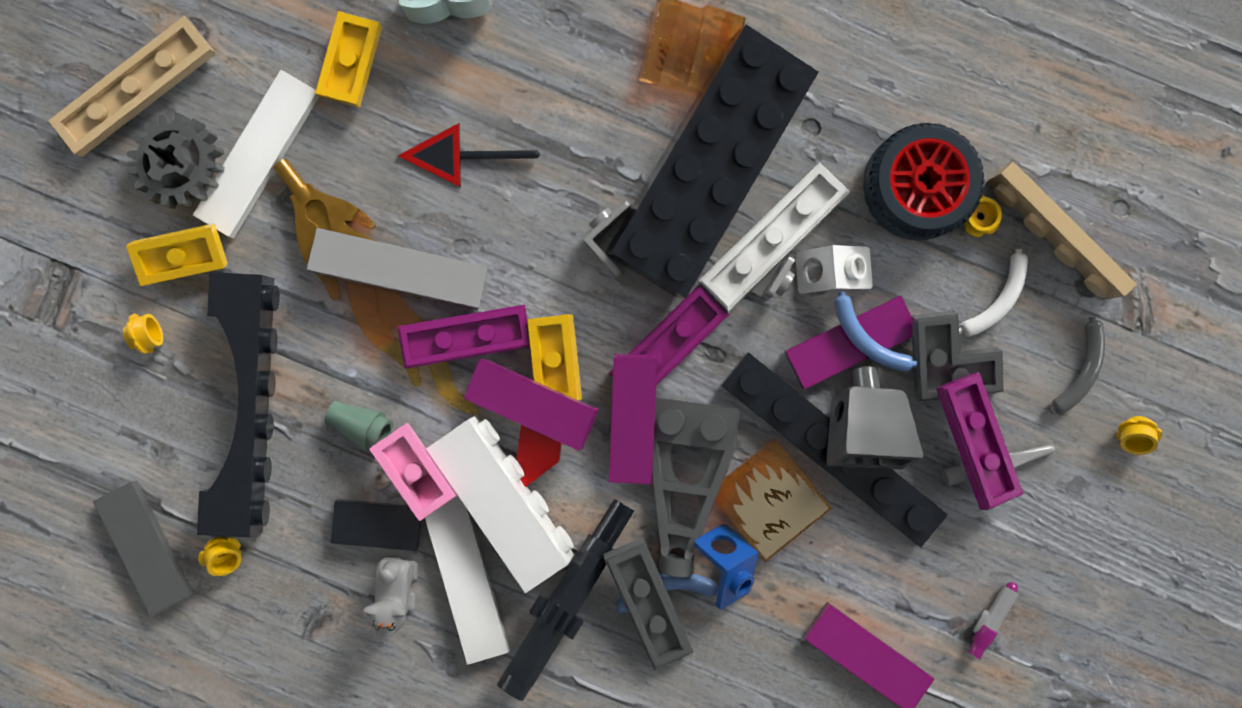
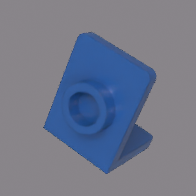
M722 524L695 539L694 547L722 571L715 605L722 610L747 595L754 584V572L759 552L726 524ZM716 540H726L731 542L736 550L730 554H721L711 547V543Z

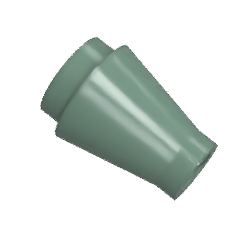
M337 400L330 405L325 415V423L334 427L364 451H369V448L390 435L393 427L392 420L387 419L384 412L344 404Z

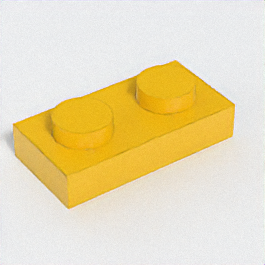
M340 11L337 12L315 91L318 97L357 108L361 107L383 28L379 22Z
M215 223L135 240L126 245L140 286L223 269L228 264Z
M566 314L527 319L534 381L574 399L582 400L573 315Z

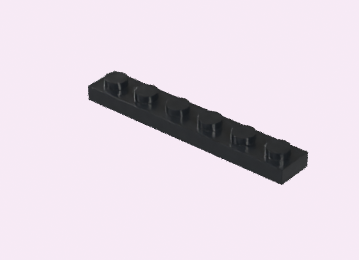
M749 352L744 355L722 382L721 386L920 548H922L947 517V513L893 469L827 466L830 418Z

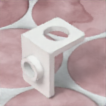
M831 245L798 251L795 254L797 285L800 294L834 289H871L873 286L869 247ZM814 258H817L823 267L822 276L816 283H813L807 274L808 264Z

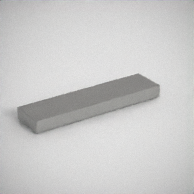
M316 228L307 271L478 310L488 267Z

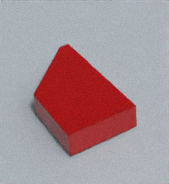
M521 425L516 460L524 472V477L520 480L527 487L560 461L562 443Z

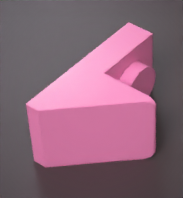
M409 423L404 424L369 448L419 521L456 496V492Z

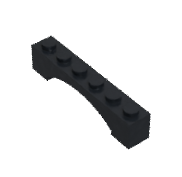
M209 273L207 316L217 317L232 350L238 381V413L233 441L224 466L211 488L199 491L197 535L251 537L263 532V526H266L269 520L270 505L268 500H264L265 483H268L271 477L272 463L270 457H266L267 440H270L273 435L274 420L272 414H268L269 397L274 395L276 386L275 373L270 371L271 354L276 352L278 343L277 331L275 328H272L273 311H277L279 307L280 294L278 286L274 285L275 278L265 275Z

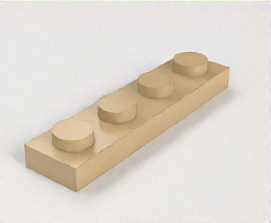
M183 16L48 121L75 155L83 157L216 53L193 23Z
M1013 161L998 169L987 180L995 188L993 193L997 199L1008 207H1014L1025 218L1023 220L1025 226L1034 235L1046 238L1056 248L1054 250L1055 256L1066 266L1075 267L1086 278L1084 280L1086 287L1096 296L1106 299L1125 297L1137 285Z

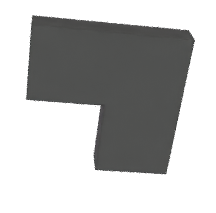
M946 311L911 315L913 361H917V366L914 368L915 398L918 401L939 399L936 387L976 372H980L987 394L1004 392L1003 351L998 347L960 351L958 313Z

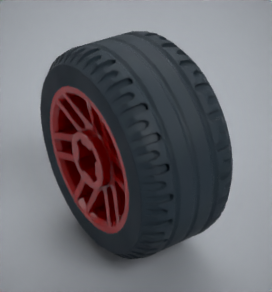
M913 124L892 134L875 150L865 169L863 190L869 211L884 229L908 240H929L959 228L972 216L982 198L985 179L981 158L978 157L975 147L970 145V141L964 135H960V132L941 124Z

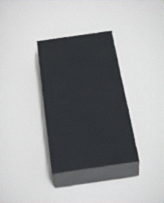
M337 499L334 503L331 543L417 551L419 549L421 521L417 519L408 505Z

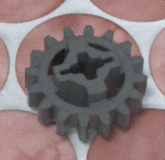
M179 113L176 114L174 120L164 114L159 115V126L149 122L144 123L147 132L146 136L142 137L134 134L132 138L139 144L138 150L127 151V156L136 160V165L127 169L128 174L139 178L133 185L134 188L146 193L145 198L156 204L161 203V205L170 209H175L177 204L186 208H192V197L203 201L207 200V194L204 189L207 185L218 188L219 184L212 178L213 174L224 172L225 167L215 162L216 158L224 155L223 149L212 145L218 139L217 135L207 129L205 130V124L194 118L190 121L188 117ZM171 155L177 158V161L183 164L184 167L176 166L175 162L170 160L168 156Z

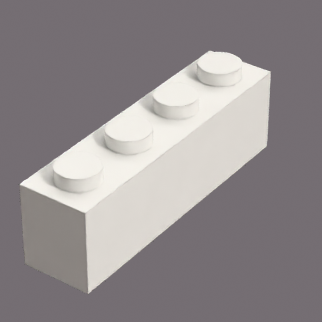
M476 415L463 422L426 448V450L523 591L527 593L567 566L574 556V553L571 551L574 546L567 532L561 526L556 528L546 513L549 512V509L542 496L535 490L531 492L528 487L523 485L520 480L524 477L523 469L512 455L506 456L497 443L500 441V438L493 425L486 419L482 421Z

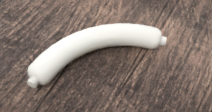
M1015 249V254L1010 257L1008 278L999 297L987 310L971 319L963 321L959 327V335L963 334L965 337H971L989 329L998 323L1013 307L1023 289L1028 268V256L1022 253V249Z

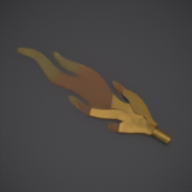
M287 158L275 164L273 169L292 193L290 199L293 202L297 240L301 254L307 264L316 228L376 241L354 231L348 224L354 222L369 229H375V222L364 211L348 201L318 191L310 183L306 184ZM316 274L325 285L331 299L335 301L340 300L341 292L337 278ZM345 280L353 314L365 336L404 368L401 346L392 336L390 325L397 329V326L426 321L406 304L399 292ZM448 362L428 365L440 394L452 406L472 415L479 414L480 410L464 399L454 386ZM419 367L406 369L412 384L419 386L422 382Z

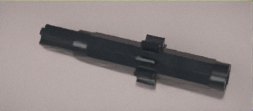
M614 499L593 535L588 534L551 596L548 598L540 593L529 612L537 617L497 683V686L504 692L520 701H524L562 637L566 635L570 639H574L583 624V619L576 614L607 565L603 554L614 550L612 547L634 513V510Z

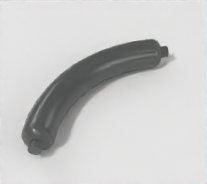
M1096 316L1089 317V322L1085 325L1087 351L1083 367L1074 383L1064 393L1052 400V406L1049 407L1052 414L1054 412L1063 414L1078 404L1088 394L1099 376L1105 355V332L1103 323L1100 320H1096Z

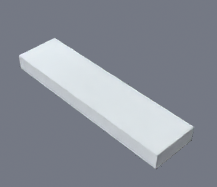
M279 71L224 162V172L216 175L214 180L219 184L218 188L209 187L206 192L208 199L205 201L201 200L193 216L208 225L215 223L218 231L228 237L235 238L275 172L273 167L282 160L319 99L315 94V89L285 71Z
M819 162L698 281V284H701L729 313L849 195L850 191Z
M456 494L450 501L426 516L425 520L468 665L509 653L510 648L472 516Z

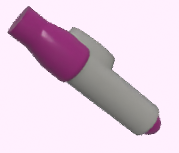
M1009 582L1006 586H1002L989 611L984 610L973 628L975 635L968 653L978 659H981L984 652L994 642L998 635V630L1019 595L1017 593L1018 585L1015 582Z

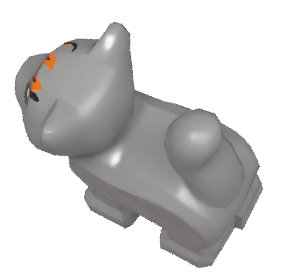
M384 557L377 565L375 603L365 607L363 613L367 615L369 624L375 629L377 635L381 637L393 636L405 624L407 611L411 612L415 609L416 593L410 590L411 581L417 580L418 563L416 561L402 560L401 557Z

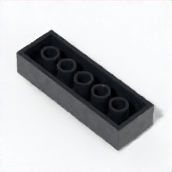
M747 24L734 33L605 251V254L673 296L687 298L819 71Z

